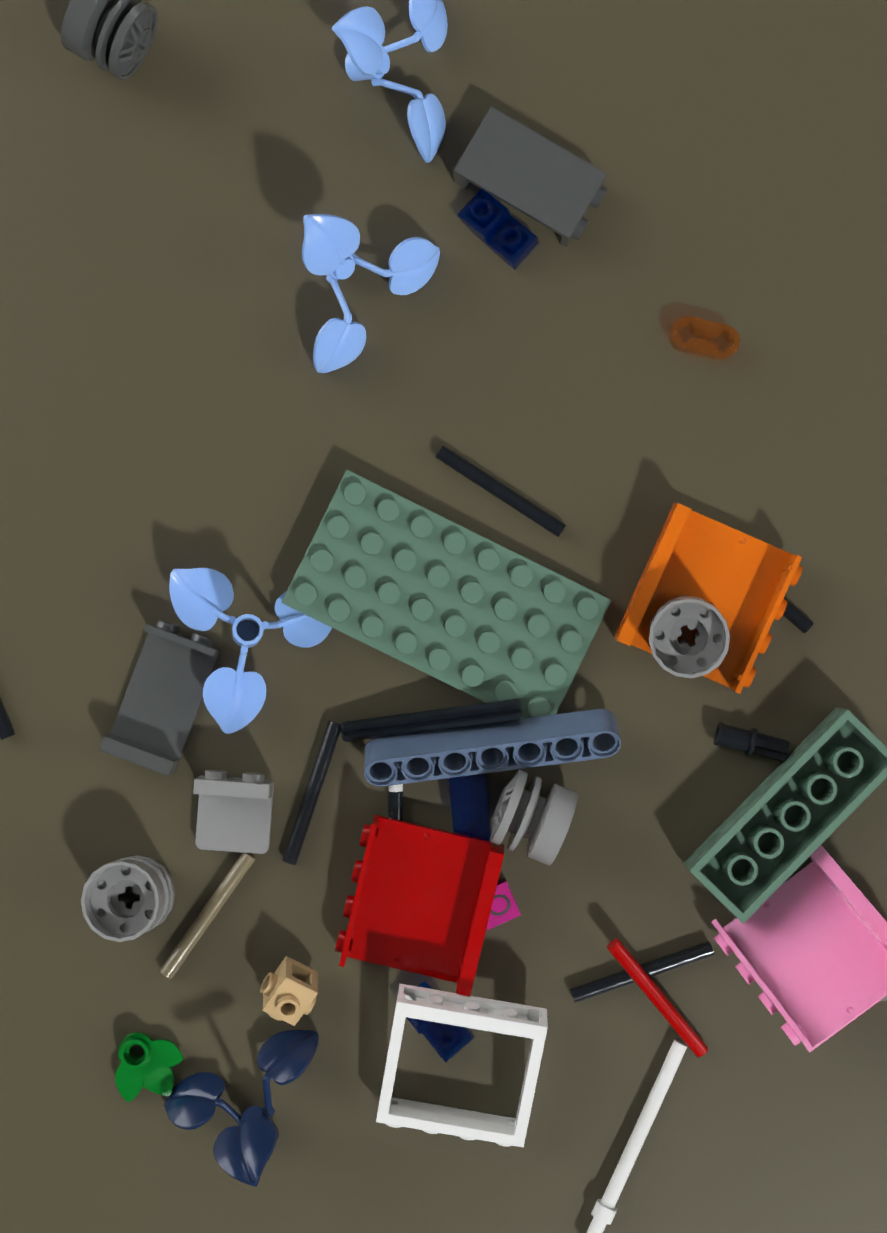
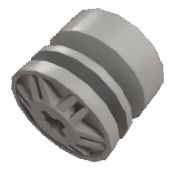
M684 595L670 599L657 609L650 621L648 638L652 655L662 669L676 677L696 678L709 674L722 663L729 649L730 633L726 620L713 604L700 597ZM687 625L690 630L695 628L698 630V633L694 635L695 642L692 644H688L686 640L679 642L677 637L682 635L681 627Z
M518 769L513 779L505 786L492 818L493 825L490 842L499 846L507 831L511 833L507 849L514 851L523 837L527 838L526 856L550 866L558 855L570 827L578 801V793L554 784L546 796L542 797L539 795L542 779L535 776L528 790H525L524 787L528 773Z
M135 855L107 863L94 871L84 885L81 897L83 917L91 930L104 939L116 942L134 940L164 922L171 912L175 898L173 879L165 866L155 859L146 856ZM133 889V893L139 894L140 899L135 901L134 897H128V891Z

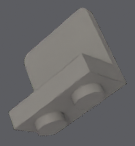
M205 770V775H200L194 779L193 794H199L195 839L197 848L201 850L241 853H266L270 847L275 780L265 779V774L246 772L242 773V778L227 777L228 772L223 770Z

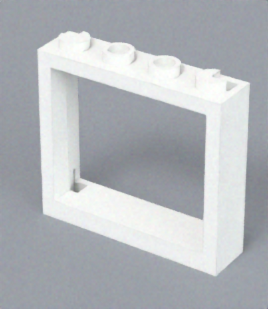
M399 983L376 1122L384 1123L393 1128L407 1127L423 1130L429 1134L442 1133L459 1136L464 1140L477 1139L495 1142L504 1147H524L548 1029L547 1009L476 996L468 997L452 992ZM405 1018L530 1038L531 1045L516 1118L392 1097Z

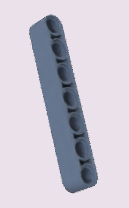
M606 709L380 737L370 740L364 748V777L371 785L384 787L611 757L621 748V738L615 715Z

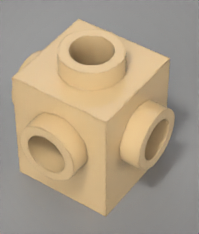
M286 956L275 973H268L261 985L260 993L263 994L262 1011L268 1013L275 1020H283L295 1026L302 1015H308L315 1005L318 994V971Z

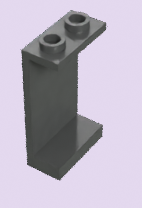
M492 106L453 170V181L466 188L469 182L561 235L560 244L567 247L571 238L579 240L589 222L584 216L590 206L598 208L608 190L603 187L606 173Z
M158 620L157 625L145 624L143 631L148 632L111 734L103 737L99 750L170 776L177 770L203 700L204 683L208 676L213 673L221 649L212 646L214 642L212 638L195 632L189 638L178 633L179 626Z

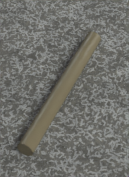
M242 853L159 970L164 977L168 979L173 978L256 860L252 853Z

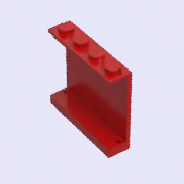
M375 814L371 826L364 824L359 846L366 847L363 861L356 859L351 881L358 884L355 896H347L343 917L350 919L347 931H339L335 952L342 953L339 966L344 967L347 957L434 977L455 982L456 994L470 997L504 859V845L500 844L498 846L490 841Z

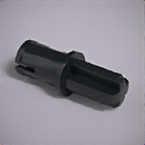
M721 722L717 725L713 744L716 746L720 745L743 751L745 756L748 757L755 754L778 761H785L788 756L789 742L787 740L757 733L755 728H751L749 731L725 725Z

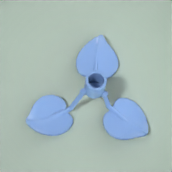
M409 0V18L416 32L408 38L384 47L382 44L385 39V26L379 13L374 8L368 6L349 11L331 28L343 42L348 52L345 58V69L348 77L352 81L371 79L373 86L387 87L414 97L409 102L407 108L408 124L422 159L425 163H429L436 155L445 135L446 120L440 101L434 94L423 96L420 90L383 79L382 77L390 68V59L387 54L389 52L416 43L420 39L427 52H434L441 48L446 39L448 28L447 14L443 1Z
M329 214L303 216V264L314 275H327L326 280L331 284L344 313L343 320L340 318L329 319L318 332L313 350V364L318 373H328L350 364L361 354L366 343V330L361 323L351 322L352 314L337 280L349 278L355 270V264L383 277H390L388 288L393 294L408 295L422 288L434 274L440 257V248L422 237L405 239L392 251L389 258L390 269H383L359 258L355 254L360 244V233L351 221Z
M210 568L173 569L171 572L169 583L170 598L179 619L191 629L208 631L215 625L217 618H220L222 621L233 626L232 638L236 644L241 646L237 671L229 667L219 668L208 676L203 687V700L208 712L224 733H234L247 726L257 716L266 699V684L263 677L257 672H244L248 648L255 646L260 641L263 631L265 629L283 627V635L290 644L301 648H310L321 643L328 636L332 627L281 603L286 592L276 600L274 605L275 613L280 621L261 622L257 616L252 614H244L238 618L226 615L223 612L232 605L234 592L231 582L224 574Z

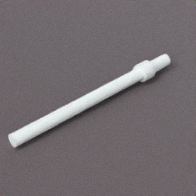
M674 1039L602 1199H597L591 1212L593 1219L586 1233H603L606 1225L612 1223L617 1212L615 1205L688 1047L686 1044Z

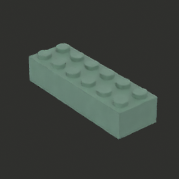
M836 707L795 748L786 760L694 851L683 865L744 924L887 778V747L848 709Z

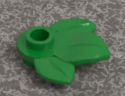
M133 1032L125 1036L118 1047V1057L121 1064L114 1076L119 1093L127 1102H131L136 1098L143 1087L156 1094L169 1097L172 1094L175 1080L171 1067L179 1064L184 1059L177 1045L167 1039L152 1040L147 1034L141 1032ZM140 1045L144 1050V1054L140 1056L135 1055L132 1052V1046Z

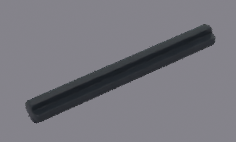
M519 699L346 721L341 724V735L343 741L350 742L518 720L522 717L523 710L521 701Z

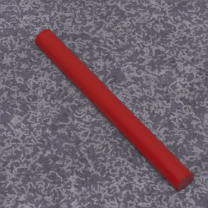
M618 938L613 939L607 945L609 952L696 1057L699 1058L705 1055L708 1051L706 1044Z

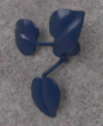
M311 1030L282 1031L271 1036L262 1045L257 1056V1065L261 1071L266 1072L262 1079L265 1100L264 1108L251 1106L240 1115L227 1102L219 1099L225 1090L223 1079L214 1073L200 1072L179 1082L173 1088L172 1094L166 1098L164 1107L170 1121L181 1129H196L212 1118L216 1106L222 1108L238 1123V1126L228 1127L217 1136L213 1147L215 1160L232 1178L256 1187L279 1137V1130L271 1118L275 1110L272 1106L270 1081L273 1078L277 1084L286 1085L297 1079L306 1070L316 1052L319 1043L318 1033Z

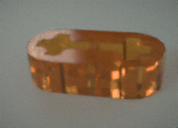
M693 316L679 318L674 322L669 331L670 343L676 350L713 360L723 361L729 359L740 346L739 334L733 327ZM685 325L691 327L690 333L702 337L701 339L691 338L688 343L682 342V335L678 334L677 330H682ZM721 334L726 335V342L731 343V347H726L723 352L718 351V344L707 341V338L717 339Z

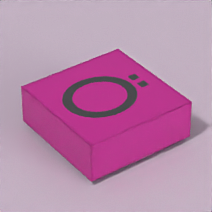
M506 879L497 883L487 930L521 916V912Z

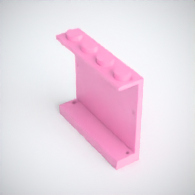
M822 845L810 855L812 862L784 882L744 924L738 918L734 919L724 928L716 919L711 922L719 933L713 937L727 956L732 952L740 960V963L735 966L748 985L754 981L763 991L758 995V998L771 1015L778 1011L784 1018L786 1023L781 1028L794 1046L802 1042L809 1053L887 996V922Z

